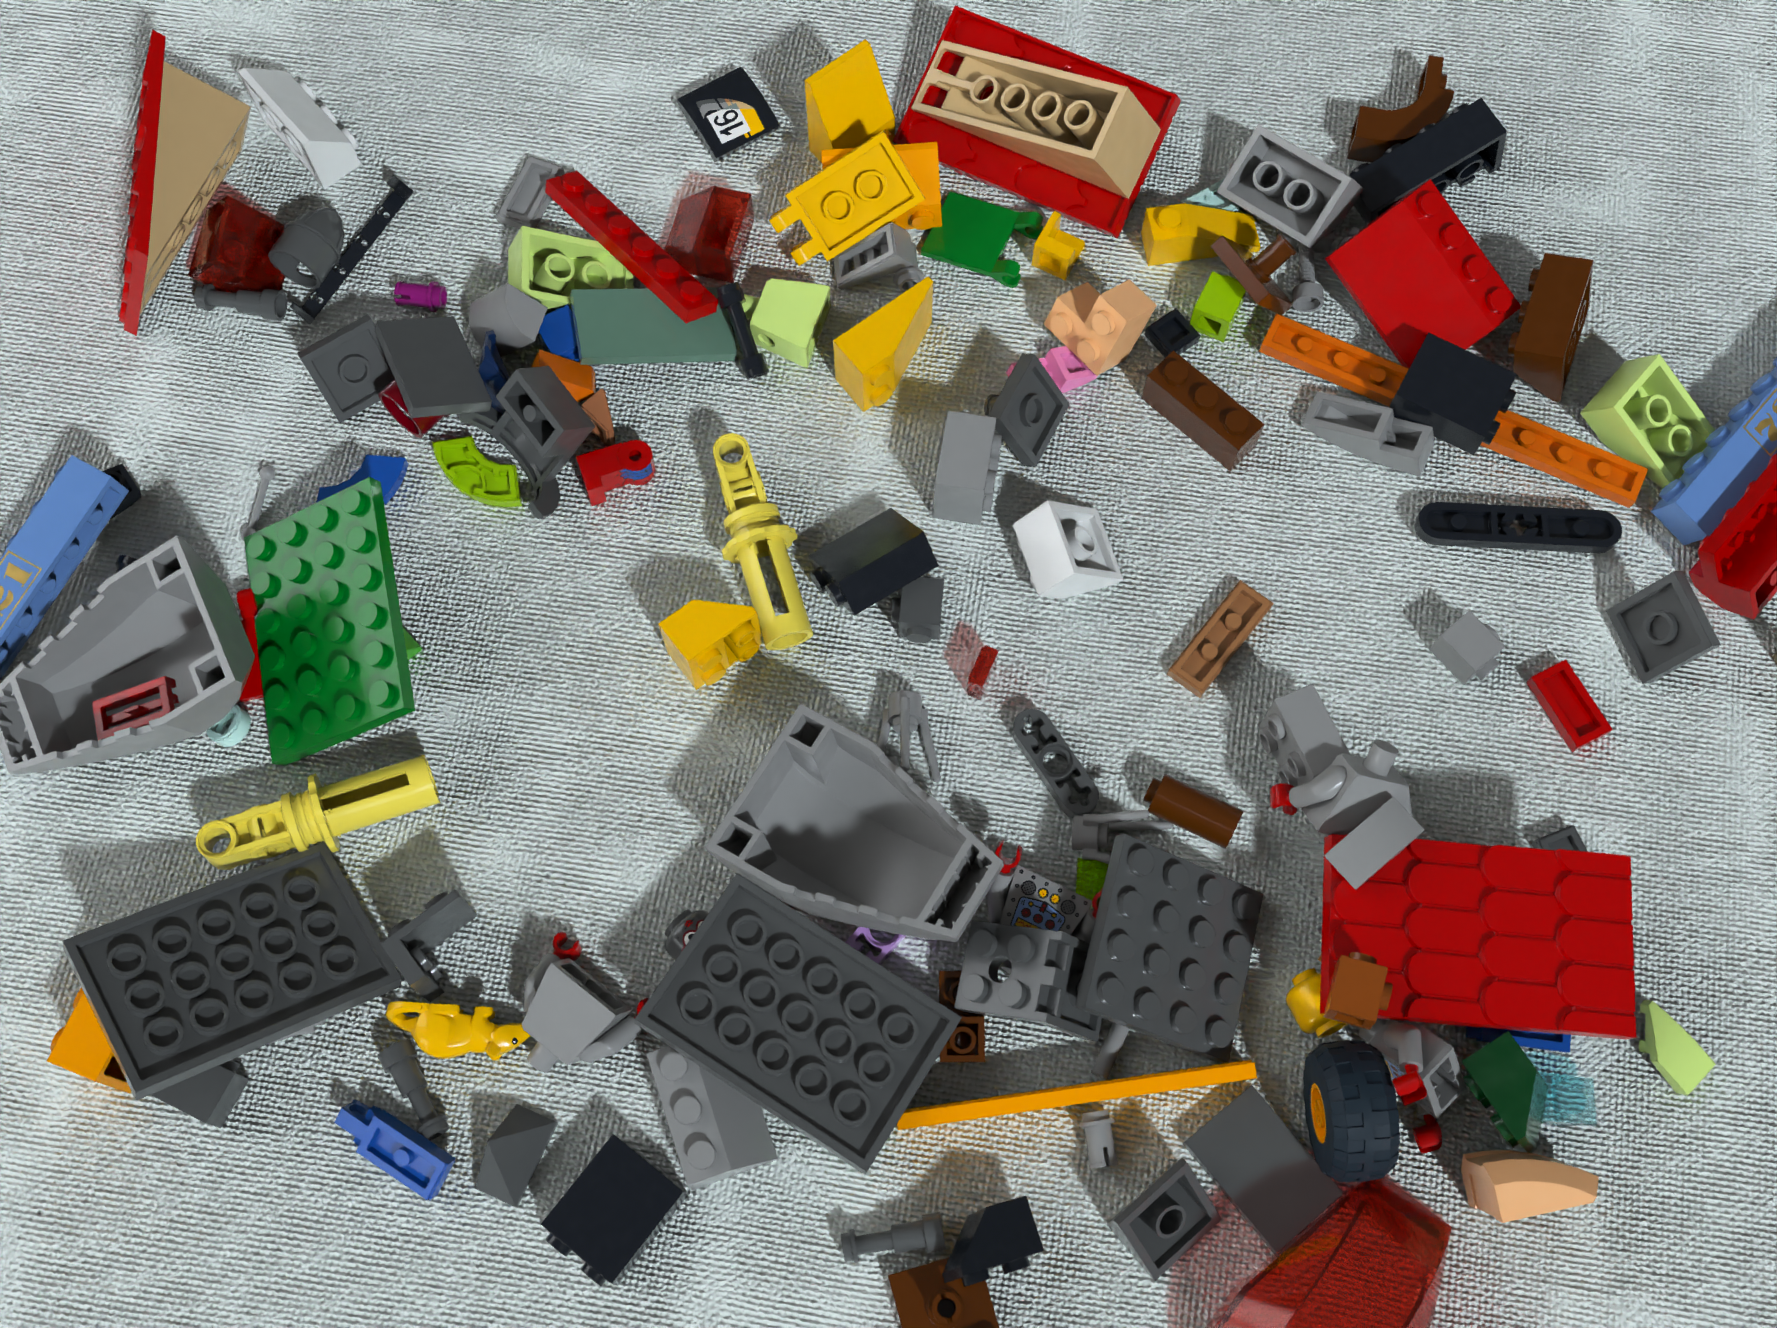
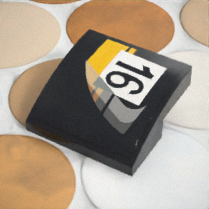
M742 67L678 98L676 101L694 134H699L714 163L779 130L780 127L777 118L763 95Z

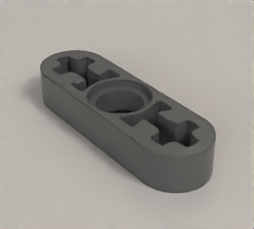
M1026 709L1020 712L1014 721L1013 739L1061 810L1071 818L1074 815L1092 814L1099 800L1098 788L1051 720L1044 712L1037 709ZM1029 722L1031 726L1039 724L1041 727L1038 736L1042 743L1045 745L1049 740H1052L1053 743L1045 745L1038 754H1035L1034 751L1038 750L1039 743L1034 735L1027 734L1024 736L1022 734L1025 723ZM1049 754H1059L1065 758L1067 768L1059 774L1050 773L1043 765L1044 758ZM1073 773L1077 777L1073 778L1071 784L1076 792L1079 794L1083 792L1088 793L1085 802L1086 806L1084 807L1079 802L1073 805L1069 802L1072 797V790L1067 783L1062 788L1057 786L1066 782Z

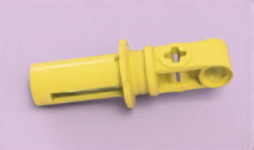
M735 433L724 434L716 440L713 446V456L720 479L719 484L728 512L723 525L726 533L731 537V540L726 543L721 553L724 560H729L731 563L740 564L753 608L758 614L760 630L766 649L782 650L791 648L807 641L813 636L811 624L787 549L792 546V542L797 539V533L795 528L779 523L780 513L777 505L768 503L759 471L756 470L746 439ZM730 453L742 455V458L735 463H727L723 460ZM766 556L770 557L787 613L775 616L758 561L759 558Z
M425 754L329 785L324 783V786L321 785L318 776L313 774L308 776V790L303 793L300 792L296 795H293L291 792L282 794L280 801L258 805L242 813L208 822L198 831L196 846L198 851L215 868L220 870H230L256 860L272 858L294 848L302 852L308 850L310 844L313 845L323 841L333 853L340 849L338 836L341 837V834L439 804L440 798ZM231 838L226 850L220 853H213V847L220 839Z

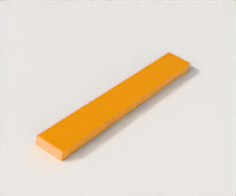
M1242 1060L906 1109L896 1125L898 1130L972 1120L1256 1079L1257 1073L1255 1062H1252V1060Z

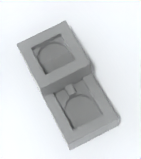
M1392 797L1324 856L1349 884L1357 890L1386 863L1422 834L1425 829Z

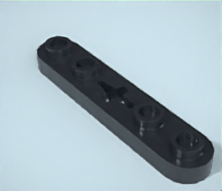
M1433 502L1422 508L1414 524L1416 534L1421 540L1427 544L1438 546L1598 554L1612 549L1622 535L1621 524L1613 514L1603 510ZM1514 520L1519 521L1520 527L1526 528L1522 535H1517L1515 528H1509Z

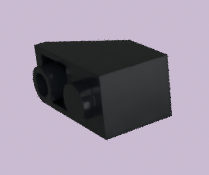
M1022 1196L995 1204L967 1216L943 1270L944 1283L961 1279L963 1286L967 1287L991 1279L988 1272L989 1269L1002 1266L1003 1273L1008 1274L1030 1266L1028 1257L1040 1253L1044 1249L1027 1197Z

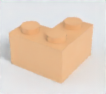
M1130 279L1102 294L1086 282L1057 297L1044 325L1098 376L1127 359L1157 305Z

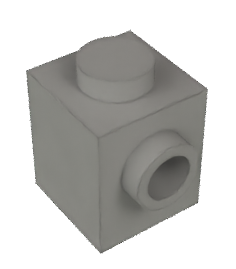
M1469 610L1440 634L1429 650L1465 685L1474 676L1483 680L1500 664L1495 658L1505 648V645L1500 641L1497 632L1491 626L1483 624Z

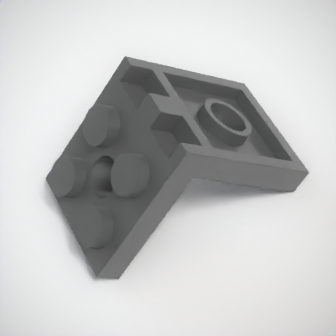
M971 921L954 1008L963 1012L1040 1023L1080 1039L1098 1042L1102 1018L1075 1008L1090 944L1062 931ZM1010 960L1012 965L1011 974L1007 980L1000 983L998 979L999 967L1004 961Z

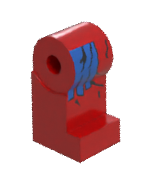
M630 440L576 456L591 506L607 502L606 491L627 484L635 486L644 485L655 474L652 450L647 443L640 440Z

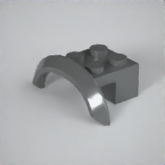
M549 366L519 368L514 371L496 395V398L506 410L504 414L490 407V411L456 415L461 422L472 424L492 435L519 462L534 490V501H531L528 509L534 517L543 519L551 516L559 504L560 491L556 475L595 428V425Z

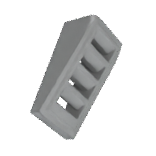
M891 222L835 256L833 262L837 288L844 290L913 265L914 257L910 234ZM864 256H867V263H866V264H865ZM851 260H854L855 270L851 271L850 267Z

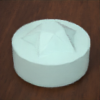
M235 704L222 720L207 730V735L222 747H232L242 741L247 735L251 725L250 715Z

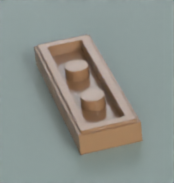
M1240 580L1169 668L1167 675L1201 698L1270 611L1274 603Z

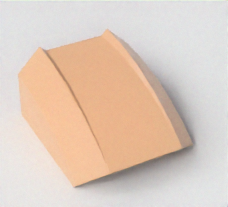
M1512 1150L1480 1151L1463 1154L1461 1173L1469 1206L1484 1211L1502 1223L1593 1203L1597 1197L1599 1176L1557 1159L1535 1153Z

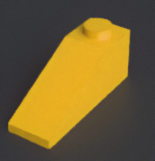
M1186 203L1146 208L1141 237L1148 266L1219 257L1211 248V245L1222 235L1249 249L1250 252H1258L1261 248L1253 215Z

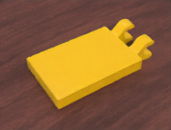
M883 130L788 191L785 196L790 205L771 215L769 221L777 233L799 219L802 221L811 238L797 244L791 249L792 252H790L797 265L800 266L820 252L827 261L831 260L924 201L925 196Z

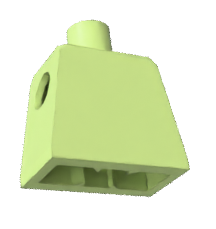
M771 278L766 281L760 298L744 294L746 302L742 306L746 318L751 320L750 329L755 344L802 367L808 368L831 308L830 286Z

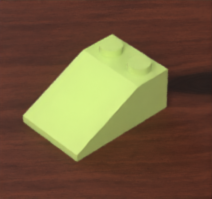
M522 226L508 248V283L546 306L548 309L545 315L566 305H569L572 310L570 301L571 289H634L633 274L598 241Z
M1660 354L1625 361L1580 412L1603 444L1620 457L1648 468L1646 477L1662 489L1670 482L1681 477L1685 472L1682 469L1683 465L1692 456L1706 448V438L1715 431Z

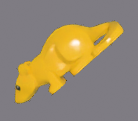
M395 1001L389 1002L386 1008L385 1015L390 1022L402 1030L410 1032L417 1046L424 1053L438 1059H451L472 1052L487 1053L492 1060L496 1061L500 1059L502 1054L517 1048L530 1037L523 1030L522 1023L497 1025L490 1022V1020L495 1018V1011H493L492 1007L476 1006L474 1007L473 1015L463 1014L464 1010L460 1009V1005ZM416 1012L419 1013V1016L409 1017L402 1013Z

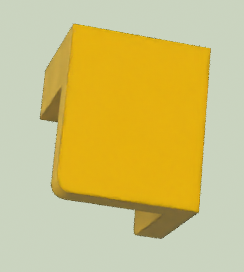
M1054 211L1034 244L1031 265L1066 281L1084 250L1085 242L1059 230L1061 213Z

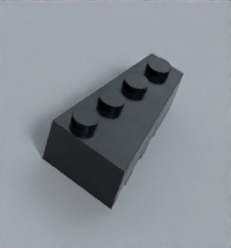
M1482 98L1471 104H1462L1453 110L1448 118L1438 124L1431 123L1426 125L1417 133L1416 137L1404 144L1397 143L1391 146L1382 157L1370 164L1364 163L1356 167L1349 176L1362 186L1364 190L1353 206L1367 224L1375 220L1409 192L1430 179L1439 192L1443 194L1452 183L1457 182L1462 187L1473 182L1475 179L1474 174L1482 169H1486L1490 174L1501 168L1507 131Z

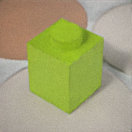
M1212 271L1194 306L1190 324L1197 332L1224 343L1242 307L1247 291L1234 277L1220 275Z

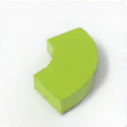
M472 436L432 442L435 456L443 473L454 487L464 495L491 506H522L519 474L516 465L498 464L486 459L477 450Z

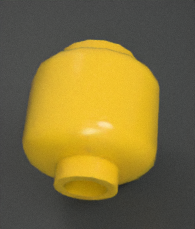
M1315 968L1305 970L1291 980L1294 987L1286 995V1004L1304 1033H1316L1318 1038H1324L1348 1025L1325 1018L1324 1014H1320L1321 973L1318 974Z

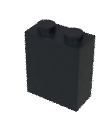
M1428 332L1389 408L1393 409L1395 418L1433 427L1434 437L1474 455L1482 442L1489 445L1501 424L1494 419L1498 411L1506 413L1513 401L1516 391L1510 389L1517 374Z
M892 508L808 555L814 567V570L810 572V576L817 589L821 593L827 591L836 607L843 605L854 616L939 566L924 531Z
M612 1134L541 1225L550 1232L545 1240L566 1257L573 1251L585 1261L580 1269L594 1282L602 1287L607 1280L611 1284L618 1286L688 1195L622 1140Z

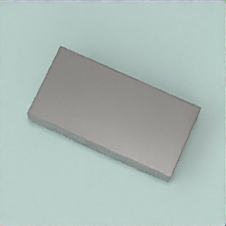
M529 155L496 214L498 221L520 229L522 226L536 228L552 200L545 193L546 180L564 175L563 167Z

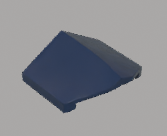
M494 330L485 333L478 371L492 400L491 407L504 414L506 410L498 401L496 395L510 377L495 345L496 334Z

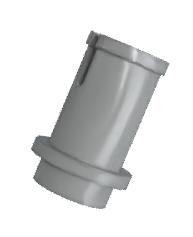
M913 242L911 244L914 264L900 269L893 277L894 284L902 292L907 291L924 279V274L918 267L917 249Z
M1108 1110L1082 1113L1083 1123H1079V1128H1084L1090 1162L1089 1169L1119 1165L1111 1129V1123H1115L1114 1118L1110 1119Z

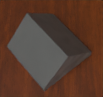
M1181 1158L1164 1171L1106 1225L1150 1277L1156 1281L1219 1223L1222 1218L1189 1164Z

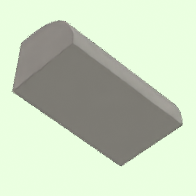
M507 283L471 302L469 308L470 329L481 348H483L486 331L494 330L496 334L495 345L500 356L503 357L535 342L548 308Z

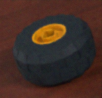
M1363 1040L1321 1043L1306 1057L1305 1069L1303 1071L1305 1117L1315 1160L1323 1174L1338 1182H1364L1382 1179L1395 1167V1163L1398 1161L1400 1144L1396 1094L1384 1056L1377 1048L1365 1043Z

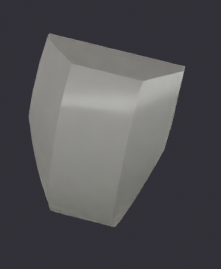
M176 535L107 578L96 589L99 594L87 606L81 604L69 615L72 621L58 635L50 634L39 645L41 651L29 663L21 662L0 683V750L8 773L20 775L67 768L127 756L201 735L222 720L238 702L251 672L255 654L227 586L184 538ZM163 676L175 679L176 687L172 688V693L178 695L179 703L174 704V710L163 717L149 721V725L136 729L129 727L114 732V736L97 740L92 706L93 701ZM160 693L110 710L106 714L110 716L124 711L125 708L160 698ZM162 709L157 710V711H154V712H151V713H149V714H146V715H143V716H140V717H137V718H134V719H132V720H129V721H126V722L117 724V725H115V726L109 727V729H110V728H113V727H116V726H119V725H122V724H124V723H127V722H130V721L139 719V718H141V717H144V716H147V715L156 713V712H158V711H161Z
M801 703L705 846L707 852L735 874L738 873L794 910L869 929L958 942L1004 866L1003 861L962 823L959 824L948 814L934 797L929 796L913 781V778L886 757L885 753L874 742Z

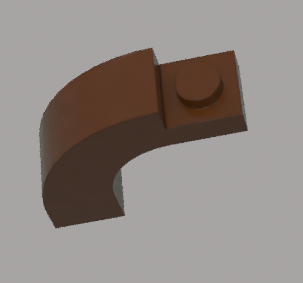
M1429 55L1419 78L1416 102L1410 106L1398 110H1383L1360 105L1351 130L1347 159L1372 163L1382 157L1391 146L1397 143L1404 144L1416 137L1417 133L1426 125L1431 123L1438 124L1444 120L1452 102L1454 91L1445 89L1447 74H1442L1443 57Z

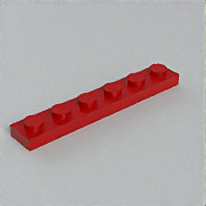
M574 171L546 180L545 193L685 323L717 311L719 300L582 174Z

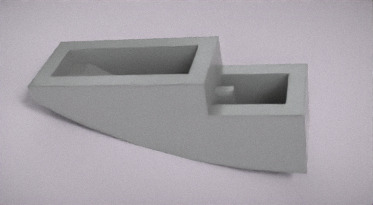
M1319 391L1316 392L1302 422L1305 429L1348 452L1380 465L1419 477L1434 447L1433 427L1394 418L1392 408Z

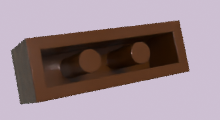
M1174 350L1147 375L1141 399L1230 472L1256 447L1265 424Z

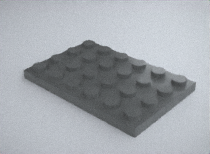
M325 842L62 941L63 950L136 1101L401 987L402 981L392 960L380 945L381 941Z
M736 873L635 1018V1024L866 1175L962 1017Z

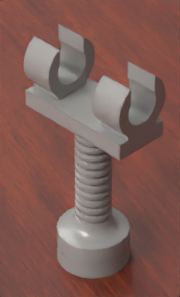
M1277 229L1276 236L1279 234L1283 235L1298 252L1300 284L1292 290L1293 308L1300 312L1319 310L1324 305L1323 287L1315 283L1314 252H1330L1334 242L1333 231L1313 247L1308 248Z

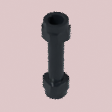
M739 282L718 288L719 303L722 309L728 310L744 359L740 360V364L747 380L769 373L765 355L758 353L742 306L746 299Z

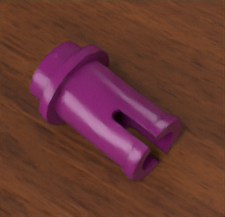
M404 281L396 283L394 295H401V298H394L397 306L428 308L430 312H437L438 309H444L446 306V287L440 286L437 281H431L429 285L405 283Z

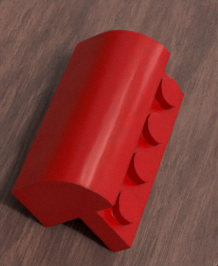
M1777 453L1771 457L1767 468L1758 479L1749 483L1745 494L1738 503L1725 512L1722 522L1713 533L1702 540L1698 549V557L1700 559L1689 571L1693 584L1703 595L1721 608L1753 620L1777 592Z

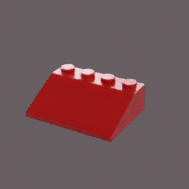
M1431 179L1409 192L1325 258L1402 366L1408 369L1428 332L1466 350L1497 328L1521 307Z

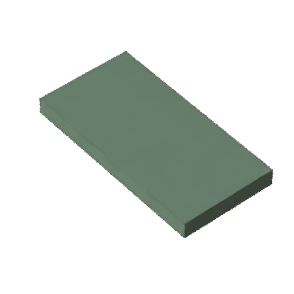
M648 288L571 289L570 301L580 365L735 361L737 350L728 310L722 309L719 301L715 313L685 323ZM706 288L718 299V288Z

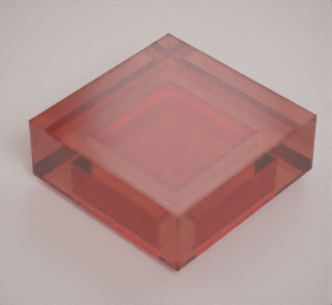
M986 645L982 647L968 678L967 692L969 696L978 700L982 699L997 665L999 650Z

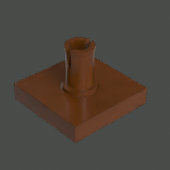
M1279 234L1257 257H1254L1249 249L1223 235L1211 245V248L1256 304L1280 315H1283L1293 306L1289 298L1270 276L1292 255L1297 253L1283 235Z
M949 1257L888 1275L902 1328H999L986 1280L967 1287L963 1286L961 1279L944 1283L942 1273Z

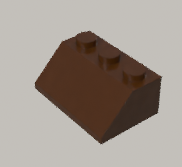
M1545 253L1540 269L1533 268L1528 286V291L1532 292L1530 300L1522 301L1518 316V323L1522 324L1519 333L1513 332L1511 335L1508 356H1514V373L1552 401L1561 402L1590 308L1594 260Z

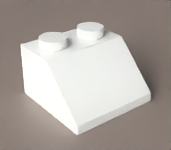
M1047 500L1013 523L1018 538V547L1025 557L1031 574L1030 581L1038 596L1065 599L1118 584L1124 580L1097 509Z

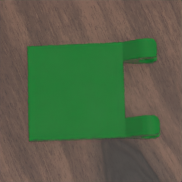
M950 191L941 208L942 227H932L921 249V255L990 276L1004 286L1015 288L1021 279L1019 274L1020 264L1012 260H1000L1014 229L1024 236L1036 240L1043 230L1041 225L1043 216L1037 212H1017Z

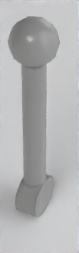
M263 466L259 471L261 482L249 525L241 532V539L243 541L244 537L257 532L256 528L269 481L275 477V470L271 466Z

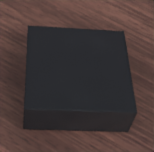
M1177 308L1148 326L1144 334L1164 358L1173 350L1179 355L1198 343L1201 336Z

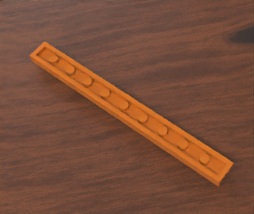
M1277 313L1259 352L1388 407L1409 370L1404 366ZM1509 410L1506 413L1498 411L1494 420L1501 424L1489 445L1484 442L1480 444L1485 448L1627 508H1630L1636 502L1648 468Z

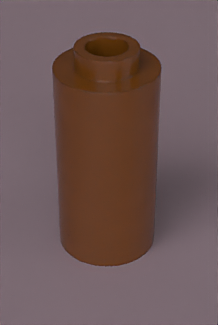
M1164 774L1162 781L1153 777L1143 801L1150 804L1148 808L1149 813L1224 849L1229 844L1244 811L1167 774Z

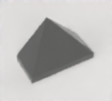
M516 1104L487 1141L475 1189L518 1208L558 1122Z

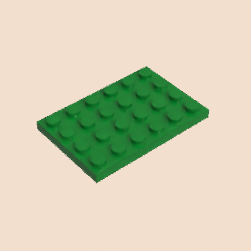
M368 477L244 537L250 588L255 594L258 609L254 622L272 764L286 766L416 711L381 482Z

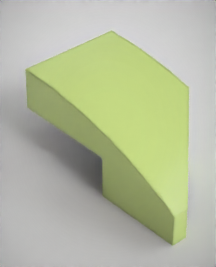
M1643 1000L1640 1004V1013L1645 1014V1039L1639 1040V1052L1649 1053L1650 1061L1676 1093L1688 1096L1716 1064L1669 1014L1655 1002Z

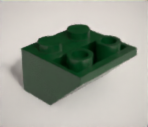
M1507 1031L1462 1060V1063L1469 1071V1074L1464 1076L1463 1080L1485 1109L1490 1106L1494 1107L1497 1113L1492 1115L1490 1119L1506 1142L1508 1141L1512 1148L1520 1144L1527 1153H1532L1537 1150L1548 1085L1510 1032Z

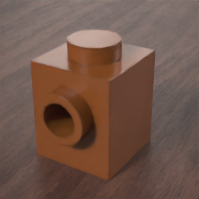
M1351 952L1349 957L1341 955L1335 964L1324 1017L1370 1030L1376 1023L1379 1009L1386 1011L1389 1005L1393 983L1385 981L1388 967L1377 965V959L1367 954Z

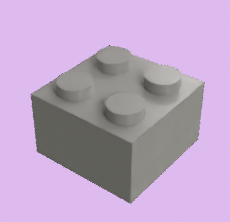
M948 410L935 480L933 518L981 525L983 511L991 512L1002 442V434L995 433V417Z

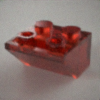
M712 186L682 199L664 250L690 274L734 283L754 222L751 194Z
M228 195L206 210L188 276L203 284H213L218 291L237 293L240 289L263 292L266 288L282 290L285 276L270 262L268 254L282 234L285 225Z

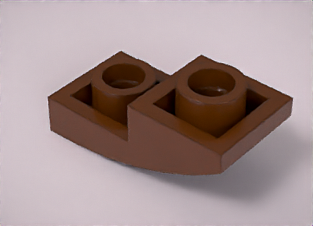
M938 970L939 1003L962 1017L940 1053V1062H985L984 1015L963 1012L954 1008L962 970Z

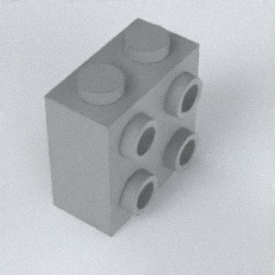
M1313 684L1274 699L1259 725L1258 735L1260 742L1267 753H1273L1279 765L1277 771L1281 783L1291 784L1294 787L1308 783L1327 769L1337 755L1342 753L1350 754Z

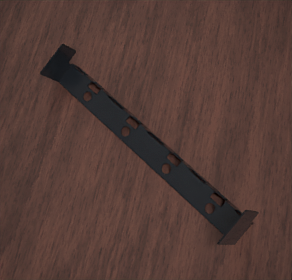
M393 175L387 182L394 191L377 208L369 222L353 239V242L338 262L341 265L335 272L331 269L321 286L315 289L318 293L317 297L311 300L310 298L314 294L312 292L302 307L294 302L290 306L297 312L296 315H299L309 324L315 320L333 294L414 192L396 176ZM384 207V211L380 215L377 214L378 210ZM385 212L390 214L388 219L383 215ZM362 235L363 237L359 243L355 242L357 237ZM362 241H367L368 246L364 247ZM340 269H345L346 274L341 275ZM319 297L324 300L322 304L317 302Z

